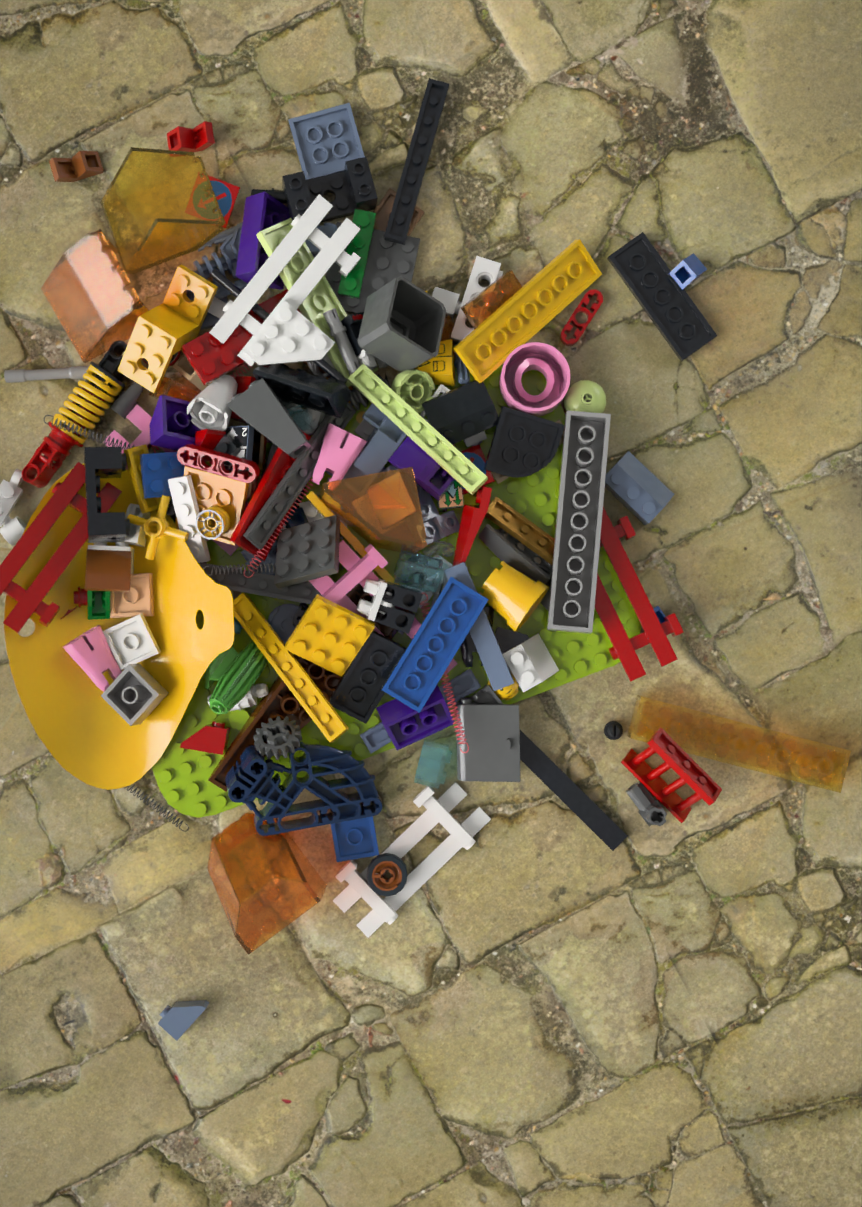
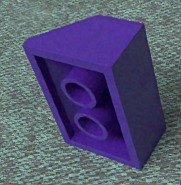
M165 395L159 396L149 425L150 445L176 451L186 444L195 445V432L201 429L192 423L190 413L187 414L189 401Z
M438 684L420 713L397 699L376 707L383 726L396 750H400L454 725L453 723L455 722L451 720L453 717L450 716L451 712H449L450 710Z

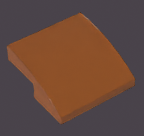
M87 549L85 590L130 592L131 551Z

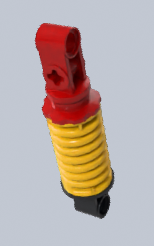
M118 340L113 342L99 364L91 361L86 371L87 373L83 374L85 381H78L79 387L73 388L75 394H69V400L63 402L66 408L60 407L59 412L61 414L54 415L53 425L58 418L57 426L59 425V427L56 428V424L52 426V419L48 422L52 430L48 436L43 438V443L36 449L33 457L23 468L22 478L24 481L38 488H44L62 466L65 458L70 456V450L74 446H84V442L87 437H84V434L82 435L84 429L86 428V436L89 429H94L95 423L100 421L99 416H104L105 411L103 409H109V403L114 401L113 396H118L121 390L126 387L121 381L124 375L117 371L123 357L122 353L127 347L124 341ZM65 421H66L65 429H66V427L68 426V424H69V422H70V427H69V431H70V432H68V428H67V430H65V431H64V427L62 428V426H63V424H64ZM77 425H78L77 433L79 432L78 435L76 434V431L74 432V430L76 429Z

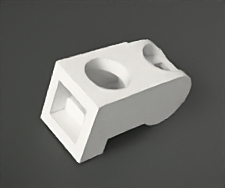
M132 503L128 506L125 518L129 514L144 519L150 518V512L141 513L140 506ZM130 523L129 536H125L124 543L145 547L147 539L145 538L144 527Z

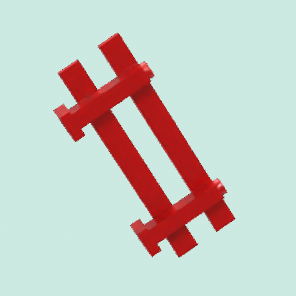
M77 462L62 483L58 482L52 490L53 496L0 565V596L2 593H5L18 602L3 624L17 633L20 632L33 613L41 617L39 619L41 624L48 627L59 612L60 606L54 602L48 605L42 600L88 539L86 498L78 494L85 484V466L80 462ZM109 482L105 484L97 497H101V513H107L122 493L121 490ZM69 505L81 513L82 517L30 587L25 590L12 580Z
M603 507L600 548L604 547L644 632L629 639L598 573L594 608L613 647L609 648V652L613 660L619 658L631 682L646 675L635 650L651 644L661 667L678 660L667 635L672 634L675 637L684 633L675 613L664 617L665 622L660 624L620 541L623 537L627 541L636 536L628 516L620 518L617 521L618 525L613 527Z

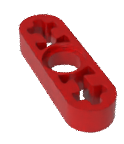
M592 289L584 295L561 331L560 340L564 345L573 346L578 342L603 303V295L600 291ZM596 296L598 304L593 303L589 311L586 308L590 301L588 297ZM579 312L585 313L588 318L587 322L578 323L576 314ZM574 325L577 327L573 335L575 339L567 340L565 332L569 333Z

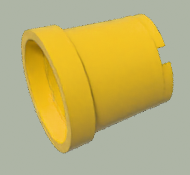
M502 561L500 564L503 567L500 570L495 568L481 587L485 591L483 593L479 592V594L489 599L487 603L507 620L506 624L511 629L517 632L543 600L549 590V586L541 581L536 582Z

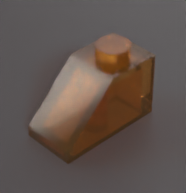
M163 377L157 392H149L150 396L159 399L160 395H165L189 402L199 394V392L167 377Z

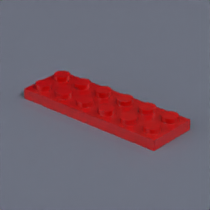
M288 289L258 305L270 314L286 295ZM250 310L248 314L263 324L264 320ZM240 324L224 344L208 331L181 346L183 353L204 386L246 363L237 355L253 335Z
M302 431L303 434L305 435V437H306V438L308 439V441H309L311 437H310L308 434H306L304 431ZM279 447L230 538V541L250 554L257 555L258 553L264 559L258 556L255 557L265 561L272 548L269 543L273 545L274 542L268 539L269 543L265 545L270 547V549L264 546L265 550L260 549L262 553L257 552L259 549L243 535L296 460V458L293 459Z

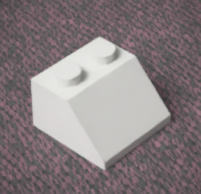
M539 633L503 653L507 666L522 692L531 689L559 671Z

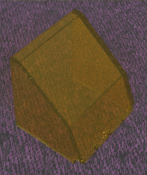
M130 148L100 202L125 274H136L196 251L222 231L221 227L225 224V220L215 193L212 190L213 188L201 156L195 157L194 152Z

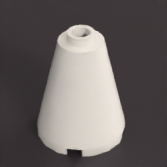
M223 375L217 378L188 404L187 414L190 413L192 423L199 429L224 431L228 427L232 410L229 409L227 404L236 395L238 387L236 380L232 376Z

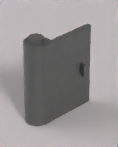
M470 697L460 698V701L456 702L455 706L458 707L456 710L459 711L456 715H460L456 719L460 718L461 720L456 723H462L457 727L462 726L463 729L461 730L465 731L462 734L466 736H456L457 779L460 781L521 782L519 704H477ZM460 737H463V738H461V739L466 738L467 740L464 741V740H457V739L460 738ZM459 742L468 743L469 751L467 753H462L460 751L461 748L463 752H466L468 750L467 744H458Z

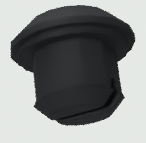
M617 721L608 722L604 727L605 736L610 740L619 739L623 734L622 725Z

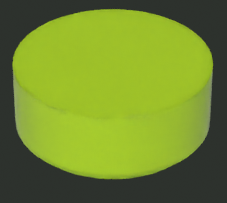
M246 709L234 710L229 715V724L232 728L241 730L251 715Z

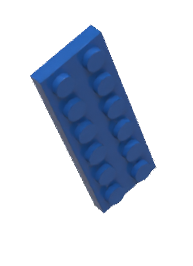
M450 577L382 691L420 713L489 599Z

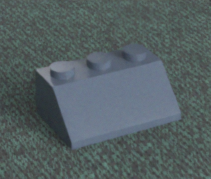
M629 451L606 474L605 488L644 525L649 524L675 495Z

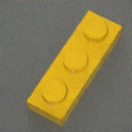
M143 444L123 450L126 453V462L141 513L157 510L161 497L144 498L140 454H149L147 445Z

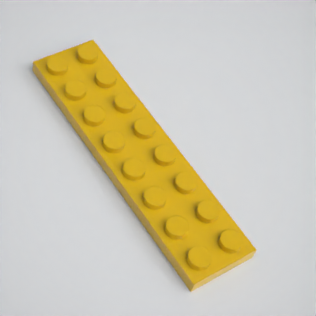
M577 239L453 348L476 381L482 383L505 362L513 350L529 341L602 275L581 240Z

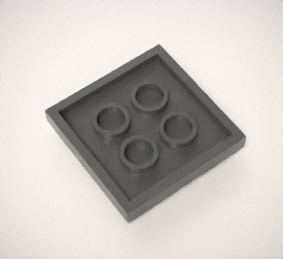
M337 515L287 528L279 532L274 581L278 589L338 573L340 519Z

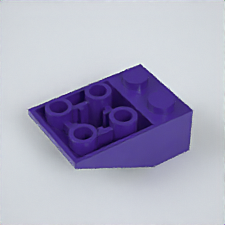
M409 436L388 459L392 465L403 471L406 476L438 501L456 481Z

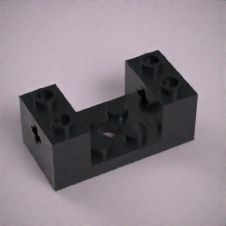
M367 157L345 161L344 171L307 180L305 179L304 171L282 176V189L292 220L298 214L302 216L319 194L322 197L326 193H332L335 196V200L329 202L333 207L321 222L354 215L355 209L371 211L376 208L378 197Z
M85 447L84 465L88 543L124 542L125 536H129L130 532L129 518H125V512L101 513V497H96V493H100V478H121L122 472L126 471V453H122L121 447Z

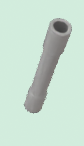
M89 366L37 370H5L4 378L6 383L70 378L83 379V374L87 373L86 371Z

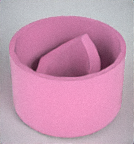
M540 342L523 344L513 350L503 364L499 380L501 396L511 409L537 417L544 416L556 409L566 395L570 385V369L565 357L553 346ZM537 370L545 376L546 388L541 394L533 396L524 390L521 378L525 372Z

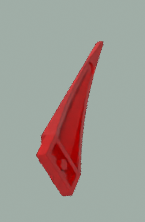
M483 486L481 490H477L475 502L479 503L478 506L464 505L453 566L467 560L474 539L488 511L492 491L490 486Z

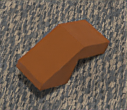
M79 151L72 158H52L49 161L55 182H75L104 172L98 151Z

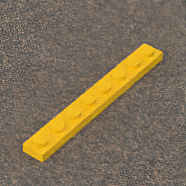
M244 592L233 600L235 618L327 740L333 743L349 729L294 655L284 649V642L249 596Z

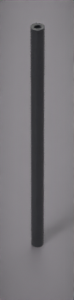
M216 269L211 272L210 276L236 298L242 292ZM257 303L251 309L264 321L270 315ZM324 359L313 361L334 380L344 384L348 381L346 377Z

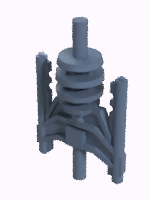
M242 222L237 224V226L192 243V249H198V252H200L205 247H212V244L217 245L224 242L220 246L222 257L218 258L215 252L211 253L212 261H209L206 255L202 256L203 264L200 265L197 260L193 262L195 268L193 272L206 280L210 279L213 284L217 283L210 276L214 269L225 277L224 271H228L230 275L232 274L233 278H238L235 275ZM240 279L235 281L234 285L242 290L247 286V283ZM220 287L217 289L218 292H216L215 297L220 299L231 293L227 289Z

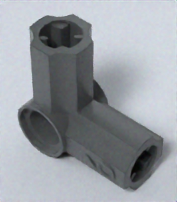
M640 781L634 783L625 791L639 809V814L649 827L651 825L662 826L666 822L667 813Z

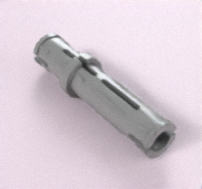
M336 308L323 313V316L330 328V336L334 337L350 375L360 367V364L345 332L347 329L342 325Z

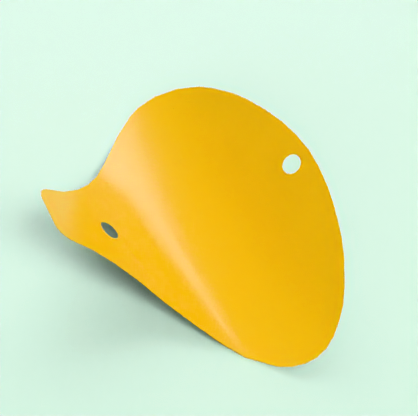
M129 469L122 472L121 478H100V491L107 482L122 491L107 513L125 512L126 515L127 508L131 503L139 505ZM71 470L50 487L30 517L23 534L53 496L52 490L58 482L62 483ZM85 484L78 492L84 498H86ZM68 505L12 581L27 590L82 517V514ZM158 509L150 511V518L157 515ZM166 515L165 518L170 521L172 528L177 529L171 517ZM157 523L156 531L159 532L160 525ZM146 533L145 547L129 544V547L135 549L133 574L153 573L154 616H144L161 650L160 653L138 663L168 692V695L141 724L130 726L101 697L104 692L93 683L84 670L63 648L65 644L97 625H100L102 631L132 618L88 620L87 606L77 607L62 618L68 610L78 606V604H74V591H78L79 586L80 589H85L88 545H94V543H88L87 539L42 600L48 605L54 602L60 606L59 612L48 627L39 622L41 617L35 613L30 617L35 624V631L28 637L19 635L4 624L6 651L18 695L35 732L51 755L66 771L85 784L96 788L111 790L130 786L140 780L160 760L172 740L200 679L208 666L220 653L229 650L234 642V607L230 589L217 584L204 572L184 540L171 536L159 539L154 560L145 558L151 538ZM107 542V546H116V542ZM6 595L4 620L18 603L8 595ZM198 610H201L204 615V625L201 630L196 624ZM106 671L103 675L109 685H111L114 680Z

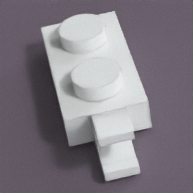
M19 469L15 470L10 482L3 479L0 484V527H2L23 493V489L19 488L23 482L22 471Z

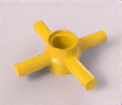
M162 495L156 516L144 519L129 514L127 517L130 523L144 527L145 533L151 537L145 556L146 559L154 560L159 539L171 536L184 541L188 540L189 533L172 528L170 521L165 518L171 498L169 496ZM157 523L160 525L159 532L156 531Z

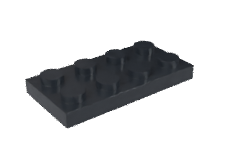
M373 630L346 670L328 702L332 707L366 724L385 693L382 691L384 685L407 648Z

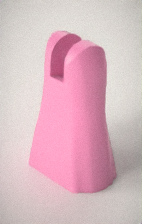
M329 423L313 471L312 482L319 485L326 470L333 474L329 479L326 489L334 491L340 485L349 468L368 441Z
M100 625L89 629L63 646L71 658L103 692L110 686L103 673L107 671L113 680L122 673Z

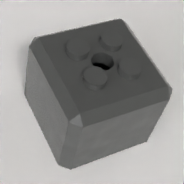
M396 277L367 297L358 345L399 372L415 369L438 355L446 315L444 304L404 277Z

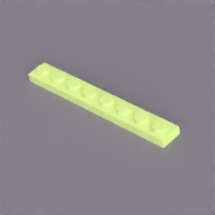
M362 364L348 378L349 382L471 495L488 480V477L366 365Z

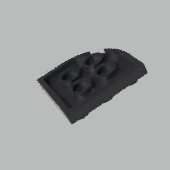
M502 406L484 470L508 477H526L545 468L555 456L565 425Z

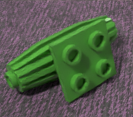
M253 640L239 654L232 645L229 650L220 653L208 666L204 675L205 688L209 690L212 684L218 681L209 699L210 708L216 714H227L245 697L264 671L268 660Z

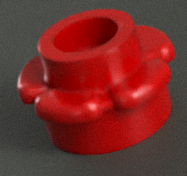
M80 586L78 591H74V604H78L79 608L87 606V590L80 589Z

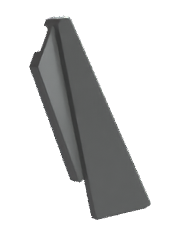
M487 524L479 534V538L501 562L504 561L536 582L541 581L549 586L548 592L540 602L549 611L553 565L502 528L500 530L493 529Z

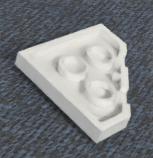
M283 299L242 352L259 366L317 361L323 359L335 342Z

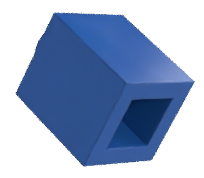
M693 253L682 260L669 274L683 290L697 280L707 268Z

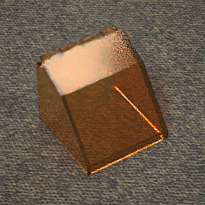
M101 229L96 232H89L64 252L41 288L84 363L108 351L113 342L129 339L138 317L149 311L146 305L141 302L134 287L125 290V287L131 284L123 268L114 271V269L120 266L115 256L118 250Z
M413 467L323 483L319 493L323 503L373 547L413 555L427 546V542L424 540L426 539V533Z

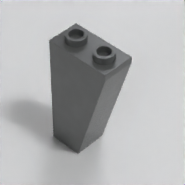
M263 378L252 382L249 385V389L235 395L231 402L227 404L229 409L293 459L312 447L273 389Z

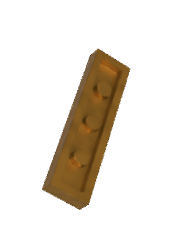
M496 496L489 505L485 517L553 565L555 539Z

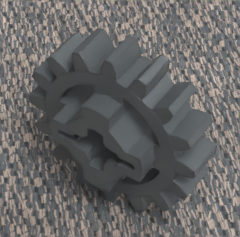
M277 716L275 721L269 718L268 724L262 722V729L256 728L257 735L253 736L256 750L260 752V755L266 754L267 759L275 756L276 760L279 759L280 755L287 758L288 752L295 753L294 747H300L299 741L302 740L300 726L296 725V721H289L288 717L281 720L280 716Z

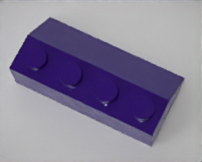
M266 192L246 197L235 276L247 284L269 258L256 234L290 218L288 207ZM279 275L269 288L284 289V283Z

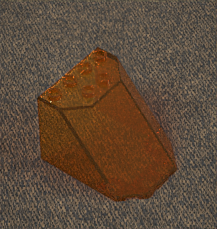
M245 813L238 821H234L222 833L212 838L207 867L234 936L248 955L319 903L327 887L289 833L285 832L268 836L260 835L255 827V814Z

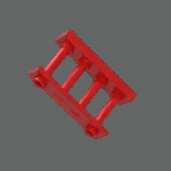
M661 727L654 732L648 741V748L639 754L631 748L621 761L681 823L685 821L692 809L690 806L701 799L710 806L716 801L722 791V788ZM654 753H657L665 762L652 769L645 760ZM672 768L680 778L668 785L660 775ZM688 784L696 793L683 800L675 791Z

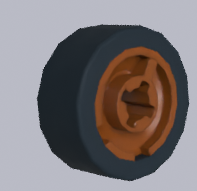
M380 854L372 859L368 866V885L379 895H396L404 888L407 882L408 873L406 865L395 854ZM385 870H389L391 873L390 878L383 876Z

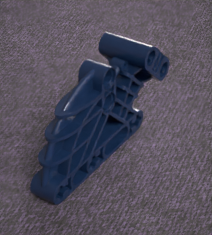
M299 741L301 746L294 747L295 752L302 750L304 754L300 757H295L294 753L288 752L290 768H286L285 765L274 763L272 759L265 760L264 755L261 756L260 752L256 750L255 745L246 748L240 756L241 762L236 761L237 768L232 766L225 778L230 800L235 803H245L251 811L253 810L255 813L254 823L256 830L262 836L378 815L382 810V802L373 782L375 776L370 775L363 767L365 765L364 761L356 760L350 756L352 755L350 750H338L318 744L305 745V743ZM274 771L290 773L282 785H280L281 778L278 773L273 777ZM300 771L307 772L304 777H297ZM335 773L345 776V778L328 781L321 777ZM354 786L358 792L346 794L340 789ZM304 788L320 798L319 800L293 804ZM255 798H258L260 805H263L266 801L268 803L262 810L258 811L253 801ZM306 812L312 813L311 816L306 818L281 821L285 816Z

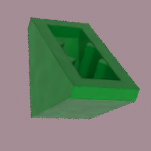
M87 590L88 620L110 619V591Z

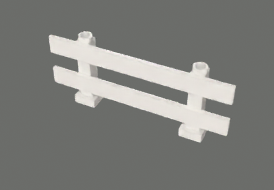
M319 194L302 216L298 214L291 223L293 228L235 301L230 300L223 308L224 315L209 333L224 344L240 324L254 336L263 324L248 314L249 311L307 239L321 251L274 310L283 299L297 310L334 262L341 267L339 273L346 278L359 262L360 257L354 252L350 256L344 250L360 231V228L346 218L332 237H327L317 226L333 205ZM242 350L237 355L251 367L255 363Z
M456 782L438 799L433 796L434 789L428 784L413 799L418 808L423 805L427 810L381 853L395 854L402 858L438 823L450 833L437 848L408 874L407 882L400 892L385 898L375 893L368 885V867L359 873L356 870L358 864L354 860H349L336 873L335 877L340 883L346 880L349 884L333 899V902L344 913L361 897L372 908L356 925L367 937H370L384 922L389 925L392 924L399 916L396 911L462 847L466 850L471 848L476 842L473 836L491 820L480 807L461 824L449 813L468 795Z

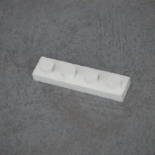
M191 475L168 479L179 530L189 533L188 540L185 542L198 563L211 560L205 538L199 535L195 526L196 517L200 512Z

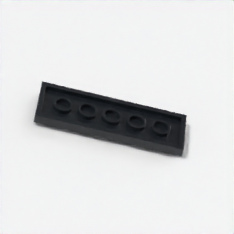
M643 232L608 256V261L681 362L717 337V334L684 289L682 290L670 276L671 270Z

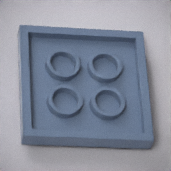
M350 103L288 119L300 165L306 180L344 171L345 161L365 157Z

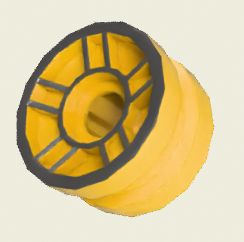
M209 507L200 512L196 517V530L205 539H216L229 530L230 516L221 507ZM212 519L216 522L214 526L211 525Z

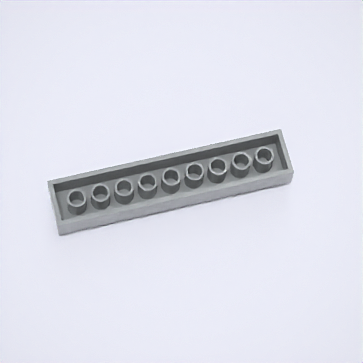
M568 410L566 412L547 630L591 634L593 630L611 414Z

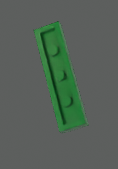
M355 209L352 222L360 228V231L349 243L346 252L350 256L353 252L356 253L360 260L346 278L341 275L338 295L360 298L377 216L374 212Z

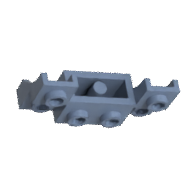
M373 403L362 418L374 426L375 429L366 441L368 442L341 482L359 497H362L376 477L379 478L386 469L384 465L406 437V434Z
M392 465L385 469L384 475L388 478L400 470ZM405 475L420 511L404 519V522L408 525L418 549L458 532L460 524L454 511L439 515L431 495Z

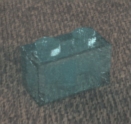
M424 739L414 783L439 789L440 784L445 783L447 772L443 770L445 763H450L452 755L449 745Z

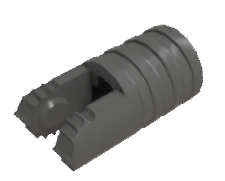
M134 382L125 392H121L110 408L126 419V416L138 404L136 400L143 393L144 387Z

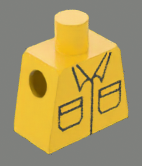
M452 339L440 341L438 355L415 368L426 372L432 378L434 385L455 386V351Z

